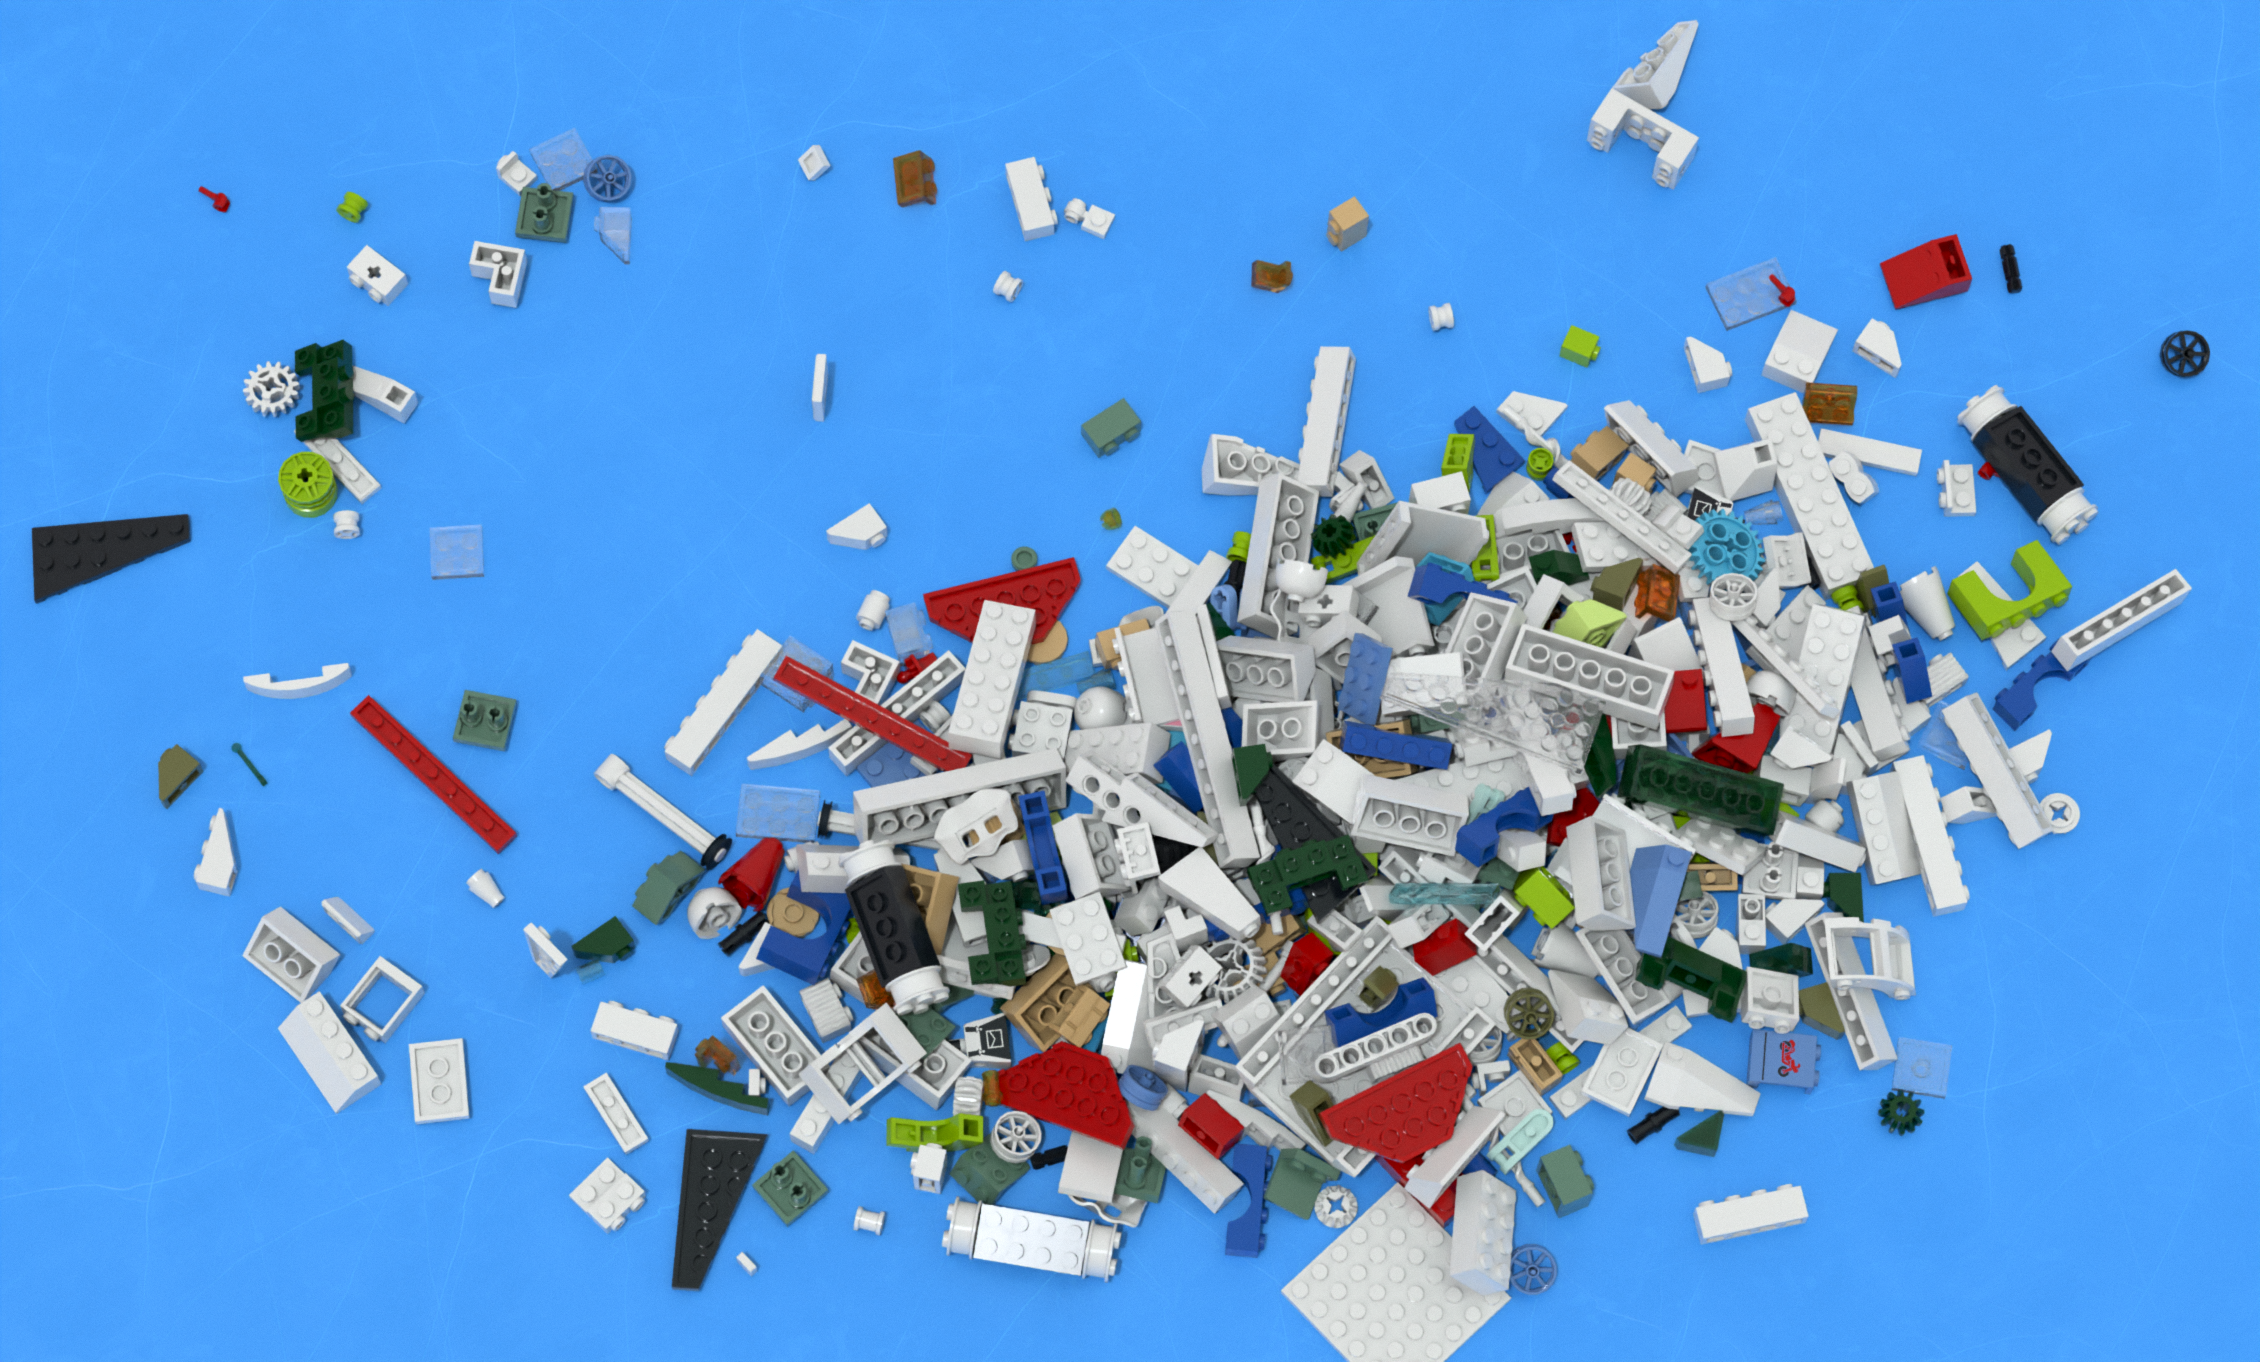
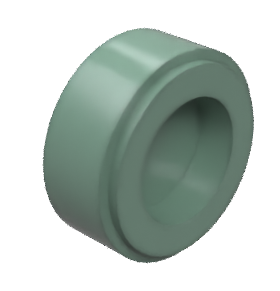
M1029 547L1017 548L1011 557L1012 567L1015 571L1036 567V552Z

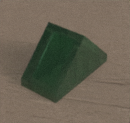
M1720 1110L1677 1137L1674 1143L1676 1149L1715 1157L1724 1113Z

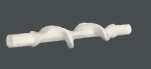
M1508 405L1502 411L1518 429L1524 430L1526 440L1530 444L1543 447L1552 453L1555 458V467L1560 469L1569 461L1561 454L1560 446L1555 438L1545 440L1528 424L1525 417L1519 415L1511 406Z
M1255 806L1251 808L1254 825L1253 832L1256 836L1261 859L1256 863L1258 865L1270 861L1275 847L1265 837L1267 827L1264 825L1261 807ZM1281 911L1272 913L1270 916L1273 935L1284 933L1280 916Z
M1464 1094L1461 1106L1467 1113L1474 1104ZM1498 1128L1489 1140L1491 1142L1489 1151L1499 1143ZM1506 1150L1502 1152L1507 1159L1511 1157ZM1520 1161L1512 1171L1523 1192H1526L1538 1208L1546 1201L1535 1188L1534 1183L1525 1177Z

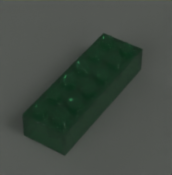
M1638 744L1630 745L1627 748L1617 798L1761 837L1774 835L1784 784Z

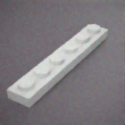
M1570 460L1555 473L1552 479L1554 482L1674 574L1691 558L1692 554Z
M1751 615L1744 620L1730 621L1819 713L1833 719L1836 717L1840 710L1833 703L1835 699L1826 691H1821L1818 688L1820 684L1817 680L1802 672L1804 667L1800 663L1787 657L1789 652L1780 644H1775L1772 641L1773 636L1767 630L1756 625L1758 623L1756 618Z
M1674 1006L1639 1033L1662 1044L1665 1041L1673 1043L1692 1029V1025L1679 1008ZM1593 1066L1549 1097L1550 1102L1564 1120H1567L1593 1101L1580 1094Z

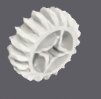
M1230 936L1229 939L1227 938L1223 941H1211L1213 946L1210 948L1203 945V949L1222 966L1218 977L1220 980L1219 984L1213 983L1211 986H1206L1203 991H1206L1208 998L1218 996L1221 1002L1224 999V1002L1227 1004L1233 998L1254 986V984L1264 983L1265 980L1260 975L1267 973V969L1262 966L1267 961L1264 956H1261L1263 951L1260 947H1256L1254 940L1248 941V938L1245 937L1239 942ZM1229 952L1227 956L1219 958L1223 954ZM1244 953L1248 954L1250 959L1249 971L1242 966V956ZM1234 966L1237 968V970H1236V969H1234V970L1229 969L1228 972H1227L1226 969H1225V968H1227V969H1228V968H1233ZM1238 980H1243V981H1241L1239 984L1233 986V984H1234L1236 981H1238Z

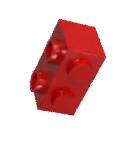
M1455 918L1439 926L1426 939L1413 944L1414 961L1434 976L1477 955L1476 944L1465 935L1469 928Z
M1311 932L1293 943L1280 977L1291 989L1301 996L1329 967L1334 953Z
M1206 1093L1184 1110L1178 1124L1179 1127L1217 1160L1238 1143L1245 1128L1238 1119L1227 1113L1216 1100L1211 1099Z

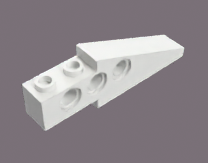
M1092 750L1078 756L1065 780L1072 786L1075 792L1085 795L1093 801L1095 807L1106 811L1101 819L1103 822L1122 827L1148 822L1151 834L1202 848L1214 843L1219 835L1217 831L1138 772L1126 776ZM1116 794L1119 796L1120 802L1117 800Z

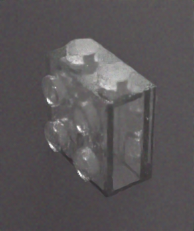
M789 636L760 674V683L804 713L808 706L811 708L815 703L773 681V677L785 656L798 661L833 680L835 675L833 674V663L794 637Z

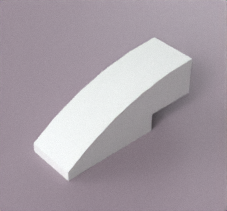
M1845 758L1831 760L1812 769L1810 792L1804 803L1815 805L1818 801L1825 800V798L1837 799L1844 780Z

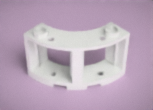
M1543 574L1523 610L1527 616L1525 624L1543 629L1558 600L1569 606L1575 601L1583 602L1584 597L1564 582ZM1625 619L1614 633L1606 649L1624 655L1637 629Z
M1859 917L1824 919L1832 988L1837 987L1839 990H1848L1853 987L1871 988L1882 991L1889 998H1894L1895 1000H1906L1910 996L1916 995L1910 935L1904 927L1898 925L1893 928L1890 921L1874 918L1871 920V923H1863L1859 921ZM1834 936L1869 938L1873 975H1838Z
M885 1003L850 1031L848 1035L810 1063L798 1075L835 1121L840 1124L847 1118L851 1122L863 1113L860 1107L902 1073L907 1071L911 1074L922 1064L919 1059L927 1054V1052L890 1006ZM873 1027L903 1063L887 1077H885L857 1042ZM844 1051L874 1087L851 1106L848 1105L821 1071V1069Z

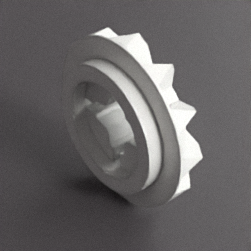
M2054 793L2046 796L2041 801L2040 806L2054 829L2053 834H2066L2076 827L2080 819V810L2077 803L2070 796ZM2065 807L2062 815L2064 819L2057 818V820L2053 821L2054 812L2052 810L2059 811Z
M1340 1185L1327 1186L1319 1192L1314 1205L1317 1218L1324 1225L1331 1228L1347 1226L1354 1220L1358 1210L1356 1197L1351 1193L1350 1189ZM1343 1198L1341 1203L1343 1211L1335 1210V1212L1329 1214L1332 1206L1329 1200L1337 1202Z

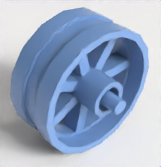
M604 155L588 163L584 170L583 182L590 196L599 201L607 202L619 199L626 194L631 185L632 177L630 168L624 160L617 156ZM601 160H612L608 171L605 170ZM596 163L602 174L590 173ZM616 163L620 165L624 172L618 174L613 172ZM625 176L624 187L615 181L616 178ZM589 177L599 179V183L593 188L591 187ZM610 184L620 191L612 197L610 194ZM602 185H605L606 197L595 192Z
M1128 1065L1123 1076L1118 1081L1122 1096L1132 1104L1145 1110H1157L1162 1102L1161 1100L1164 1099L1168 1092L1167 1085L1162 1079L1148 1069L1137 1065Z
M1524 1244L1517 1247L1511 1253L1510 1281L1518 1291L1527 1295H1538L1547 1291L1553 1285L1557 1276V1266L1548 1250L1537 1244ZM1530 1250L1542 1252L1535 1262L1532 1261ZM1524 1251H1526L1528 1260L1526 1263L1516 1259ZM1547 1256L1552 1267H1538ZM1513 1263L1523 1267L1524 1270L1512 1275ZM1540 1272H1551L1550 1278L1546 1283L1539 1276ZM1524 1275H1528L1525 1288L1515 1281ZM1532 1278H1536L1542 1285L1535 1289H1529Z

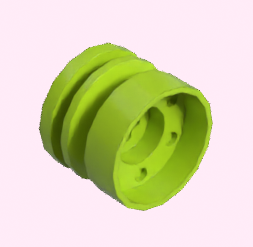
M299 452L291 455L283 462L279 470L278 482L289 509L294 514L305 518H315L327 513L334 506L338 495V487L329 462L323 456L314 452Z

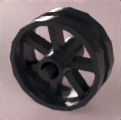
M2188 330L2174 332L2164 340L2160 350L2161 363L2165 369L2171 374L2181 377H2189L2200 373L2205 369L2210 357L2209 345L2205 338L2197 332ZM2184 335L2194 337L2187 347ZM2178 336L2181 348L2171 344ZM2197 342L2200 344L2202 352L2194 351L2193 347ZM2169 348L2175 351V356L2171 358L2168 357ZM2194 356H2201L2198 366L2192 359ZM2180 360L2178 371L2173 368L2171 362ZM2187 360L2193 371L2183 373Z

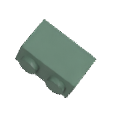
M1124 398L1081 425V435L1098 458L1105 454L1107 456L1111 455L1118 449L1120 444L1125 441L1130 442L1134 440L1141 431V420Z

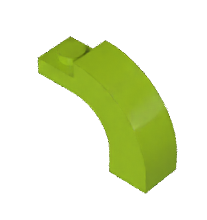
M958 1113L948 1119L936 1121H918L891 1117L887 1119L886 1146L906 1148L908 1152H918L919 1146H926L927 1143L941 1145L942 1149L947 1152L975 1147L983 1143V1116Z

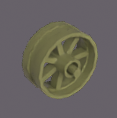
M1521 988L1513 992L1507 998L1503 1008L1504 1018L1511 1032L1517 1037L1526 1040L1537 1039L1545 1035L1554 1021V1010L1547 996L1535 988ZM1530 997L1540 998L1533 1006L1530 1004ZM1525 998V1003L1522 1005L1517 1004V1001ZM1544 1003L1547 1004L1548 1012L1537 1011ZM1512 1007L1521 1012L1519 1014L1510 1016ZM1538 1017L1546 1018L1540 1026L1536 1022ZM1523 1019L1520 1029L1513 1026L1512 1022ZM1527 1024H1533L1535 1027L1531 1030H1525Z

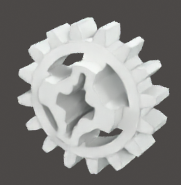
M267 361L265 368L258 364V371L256 373L249 371L251 379H244V384L247 388L243 389V393L247 397L246 402L248 406L252 405L255 413L261 409L264 417H266L268 412H272L273 417H276L279 410L286 414V406L294 408L295 405L292 399H299L297 390H300L299 382H296L298 380L296 374L291 373L289 366L282 369L281 363L277 362L275 367H272L270 361ZM281 378L287 381L288 387L285 383H282ZM255 392L261 395L262 401L255 396Z

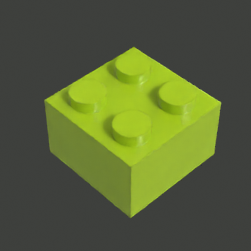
M1544 866L1524 870L1514 886L1513 891L1515 892L1514 897L1523 907L1528 905L1534 912L1533 917L1542 926L1547 924L1553 929L1575 909L1572 894Z

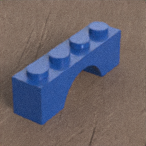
M1427 563V565L1416 567L1407 596L1430 606L1442 604L1451 594L1460 595L1468 600L1471 592L1518 603V601L1509 598L1510 594L1501 590L1491 591L1487 589L1485 583L1479 581L1469 582L1464 580V575L1456 572L1442 571V566L1434 563Z
M2058 640L2054 642L2053 645L2049 648L2051 651L2058 642ZM2052 652L2046 657L2040 655L2031 664L2033 668L2027 674L2023 671L2013 680L2014 686L2009 690L2004 688L1994 698L1996 703L1993 710L2016 731L2034 714L2037 708L2033 689L2039 681L2050 677H2057L2070 682L2089 664L2091 658L2066 671Z
M1344 720L1339 747L1342 752L1447 770L1452 743L1448 738L1425 734L1410 735L1396 733L1368 724Z
M1527 787L1524 790H1519L1505 802H1500L1489 812L1481 814L1470 824L1462 826L1456 835L1455 850L1476 867H1480L1497 856L1500 839L1498 833L1512 828L1535 832L1551 822L1553 814L1541 816L1530 788Z
M1045 791L1018 796L1041 904L1046 905L1068 900Z
M1424 977L1399 985L1392 1002L1378 1012L1361 1013L1355 1010L1350 1003L1324 1011L1328 1036L1336 1048L1421 1013H1428L1434 1018L1438 1017L1434 990Z
M1235 1144L1232 1173L1248 1189L1251 1204L1243 1216L1228 1222L1225 1255L1257 1258L1258 1250H1264L1265 1234H1260V1225L1266 1224L1267 1208L1262 1207V1201L1269 1181H1264L1265 1171H1270L1272 1157V1155H1266L1267 1146Z

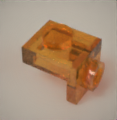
M1256 260L1252 263L1251 287L1279 293L1290 285L1293 278L1291 262L1284 261L1282 264L1276 265Z

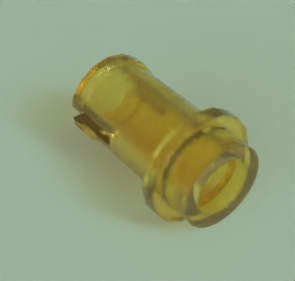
M996 1070L983 1072L984 1093L982 1100L987 1106H997L1001 1104L1003 1099V1093L1000 1092L999 1072H996Z

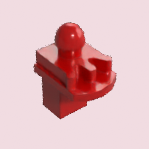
M932 652L919 660L911 654L904 660L905 671H901L897 675V681L900 684H905L909 680L914 679L937 660L935 654Z

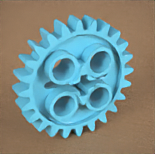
M1714 509L1708 514L1705 512L1695 520V522L1703 526L1704 533L1687 551L1692 554L1689 561H1694L1695 563L1691 569L1700 570L1698 578L1706 576L1707 585L1717 577L1729 573L1742 574L1749 577L1752 581L1758 578V574L1763 570L1761 565L1765 562V559L1760 556L1765 553V550L1758 547L1763 540L1755 538L1758 530L1751 531L1749 529L1752 524L1751 522L1747 524L1742 523V515L1735 519L1734 511H1731L1726 516L1724 509H1721L1718 513Z

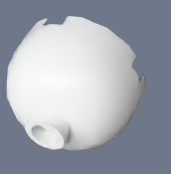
M1278 559L1275 580L1278 588L1288 594V600L1303 602L1304 598H1313L1322 591L1327 579L1328 569L1321 567L1320 570L1313 569V564L1285 559V561Z
M1776 668L1773 671L1762 670L1753 674L1746 683L1751 703L1756 705L1758 702L1768 705L1776 714L1782 717L1789 716L1796 699L1795 687Z
M1097 686L1087 689L1079 696L1074 707V718L1080 730L1123 725L1126 719V712L1123 711V703L1126 704L1125 699L1121 693L1108 687Z
M721 887L699 890L687 908L688 922L700 939H712L720 936L717 931L726 925L730 930L740 919L742 913L737 899L729 891Z

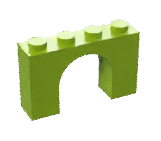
M2038 540L2016 549L2011 561V565L2026 583L2030 595L2022 600L2007 601L1996 597L1988 590L1974 570L1951 581L1947 593L1982 641L1989 637L1995 638L2001 635L2004 630L2012 626L2016 628L2033 616L2039 617L2048 609L2054 606L2060 607L2068 601L2072 585Z

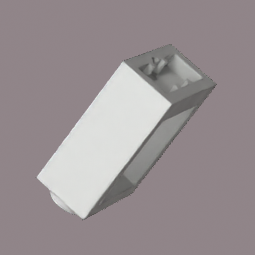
M379 956L340 1005L344 1013L342 1017L353 1026H356V1024L362 1026L365 1029L363 1032L372 1040L377 1041L380 1039L386 1043L424 996L425 992L422 985ZM381 976L410 995L383 1029H380L354 1010Z

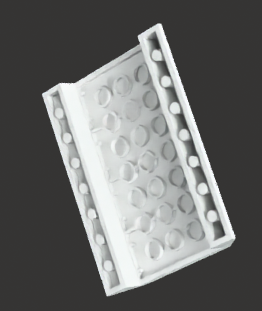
M1377 915L1363 929L1364 934L1346 952H1342L1234 1067L1249 1091L1328 1164L1354 1178L1376 1154L1335 1140L1326 1147L1323 1146L1299 1117L1289 1097L1307 1081L1311 1080L1329 1094L1333 1105H1336L1386 1080L1383 1079L1371 1084L1365 1068L1324 1084L1314 1080L1311 1069L1317 1058L1324 1053L1336 1049L1328 1036L1324 1011L1350 1003L1355 1010L1361 1013L1378 1012L1388 1006L1394 999L1398 986L1374 1012L1354 995V992L1364 979L1380 965L1383 969L1387 968L1394 973L1399 985L1424 977L1434 990L1438 1017L1434 1019L1436 1020L1437 1027L1429 1040L1418 1045L1424 1060L1458 1043H1461L1466 1055H1468L1496 1025L1478 1006L1473 1010L1470 1009L1440 980L1416 963L1414 957L1404 948L1400 949L1392 938L1391 932L1387 927L1388 925ZM1416 1024L1417 1029L1421 1033L1429 1032L1426 1024ZM1351 1053L1343 1054L1344 1060L1347 1063H1356L1354 1055ZM1319 1064V1069L1322 1073H1331V1067L1328 1064Z

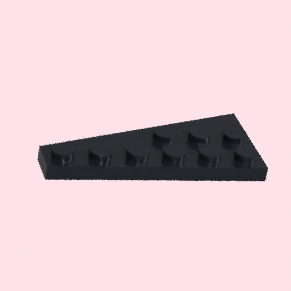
M182 514L32 528L35 603L43 602L45 598L57 593L58 595L65 593L67 589L79 584L85 585L122 570V567L135 562L137 564L145 560L144 558L156 553L162 554L191 542L189 515Z
M1273 763V768H1269L1268 776L1255 792V796L1281 850L1285 848H1291L1292 850L1301 848L1303 843L1316 839L1317 842L1322 840L1327 842L1344 836ZM1354 847L1356 855L1360 856L1369 879L1376 873L1377 869ZM1334 873V876L1309 884L1300 889L1317 924H1319L1363 883L1342 891Z
M687 1129L672 1290L700 1291L768 1138L767 1134Z

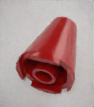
M773 837L763 838L719 878L718 884H723V889L729 891L737 899L741 908L746 909L747 906L755 907L753 911L757 912L766 905L785 854L783 844Z

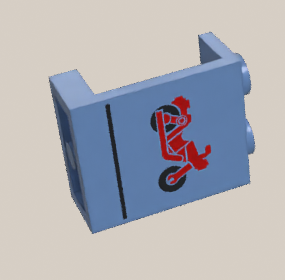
M1753 1029L1749 1041L1746 1084L1757 1089L1759 1083L1805 1088V1094H1811L1814 1086L1817 1087L1819 1082V1071L1815 1070V1061L1820 1060L1821 1045H1817V1036L1795 1033L1779 1034L1775 1031Z

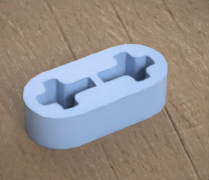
M1224 584L1212 590L1210 603L1229 628L1234 631L1237 626V594L1231 585Z

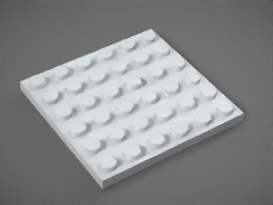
M1398 1182L1281 1290V1294L1347 1362H1446L1511 1300V1297L1505 1291L1482 1296L1449 1276L1452 1237Z

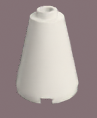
M1934 566L1931 568L1932 574L1928 575L1924 571L1901 584L1902 591H1900L1905 610L1932 639L1938 637L1941 641L1954 634L1951 629L1955 627V623L1939 571Z
M1562 921L1553 929L1550 927L1548 929L1542 928L1531 952L1532 955L1536 956L1535 959H1530L1535 966L1591 978L1601 977V973L1574 930Z

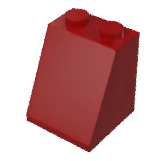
M1757 703L1752 707L1755 716L1752 734L1722 737L1719 730L1696 747L1691 754L1716 771L1736 781L1757 768L1781 716L1776 714L1770 706Z

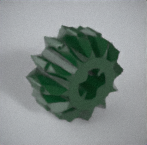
M1331 513L1328 520L1321 517L1322 523L1320 525L1314 524L1315 532L1311 533V538L1314 541L1313 547L1325 558L1331 556L1336 559L1339 553L1346 556L1345 550L1353 548L1352 541L1356 539V534L1353 532L1354 526L1342 515L1336 517Z
M1899 1089L1897 1096L1889 1092L1887 1099L1881 1100L1880 1105L1882 1109H1879L1878 1115L1885 1117L1881 1121V1126L1890 1125L1889 1133H1893L1896 1128L1899 1135L1903 1136L1905 1129L1909 1133H1913L1915 1126L1921 1125L1922 1120L1920 1117L1924 1115V1110L1917 1108L1921 1104V1099L1912 1100L1913 1092H1909L1906 1097L1903 1090ZM1898 1108H1900V1112L1902 1109L1906 1112L1904 1117H1902L1903 1114L1899 1116L1896 1113Z

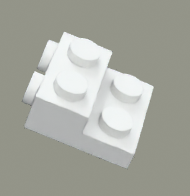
M1461 721L1457 725L1449 727V732L1446 733V738L1451 741L1456 758H1460L1466 767L1517 755L1516 745L1501 725L1490 724L1484 726L1483 729H1479L1474 721Z
M1424 851L1416 863V866L1420 868L1418 874L1424 876L1429 882L1442 885L1444 880L1448 878L1454 884L1470 889L1482 866L1476 867L1457 852H1455L1453 857Z
M1747 966L1745 969L1747 975L1744 985V996L1741 999V1022L1749 1023V1027L1753 1029H1761L1764 1026L1771 1027L1779 1034L1793 1031L1799 1022L1798 976Z
M607 1157L569 1194V1197L608 1234L612 1230L617 1231L625 1223V1217L631 1211L636 1212L643 1206L646 1194L626 1173L624 1174Z

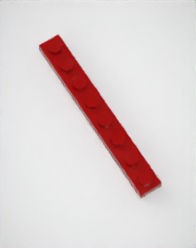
M785 656L773 677V681L943 772L965 768L972 758V755L968 752L949 749V742L788 656Z
M369 695L350 712L351 717L497 854L517 837L516 832Z

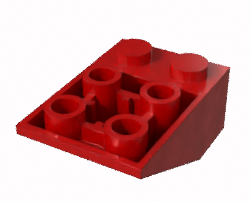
M1957 234L1931 240L1880 263L1895 310L1967 292L1972 282V276Z

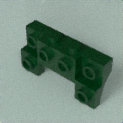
M340 340L324 347L314 343L296 350L295 373L300 377L312 374L313 409L295 416L296 439L304 442L315 438H342L353 434L354 372L352 369V346L345 340Z
M1349 834L1327 842L1325 840L1319 842L1316 839L1309 840L1303 843L1301 848L1295 850L1285 848L1277 852V856H1274L1273 860L1249 867L1247 875L1252 888L1262 903L1266 916H1271L1272 913L1287 908L1288 910L1293 908L1289 891L1334 876V873L1342 891L1361 883H1368L1369 879L1360 856L1356 855Z
M984 880L958 884L961 912L983 911L989 954L968 957L972 985L999 984L1009 987L1026 985L1021 951L1027 950L1025 934H1019L1018 926H1023L1021 910L1015 909L1011 881L985 885Z
M1667 936L1661 958L1642 953V957L1637 963L1635 980L1656 990L1661 989L1664 979L1708 998L1707 1012L1716 1018L1732 1023L1736 1017L1738 1002L1746 983L1747 971Z

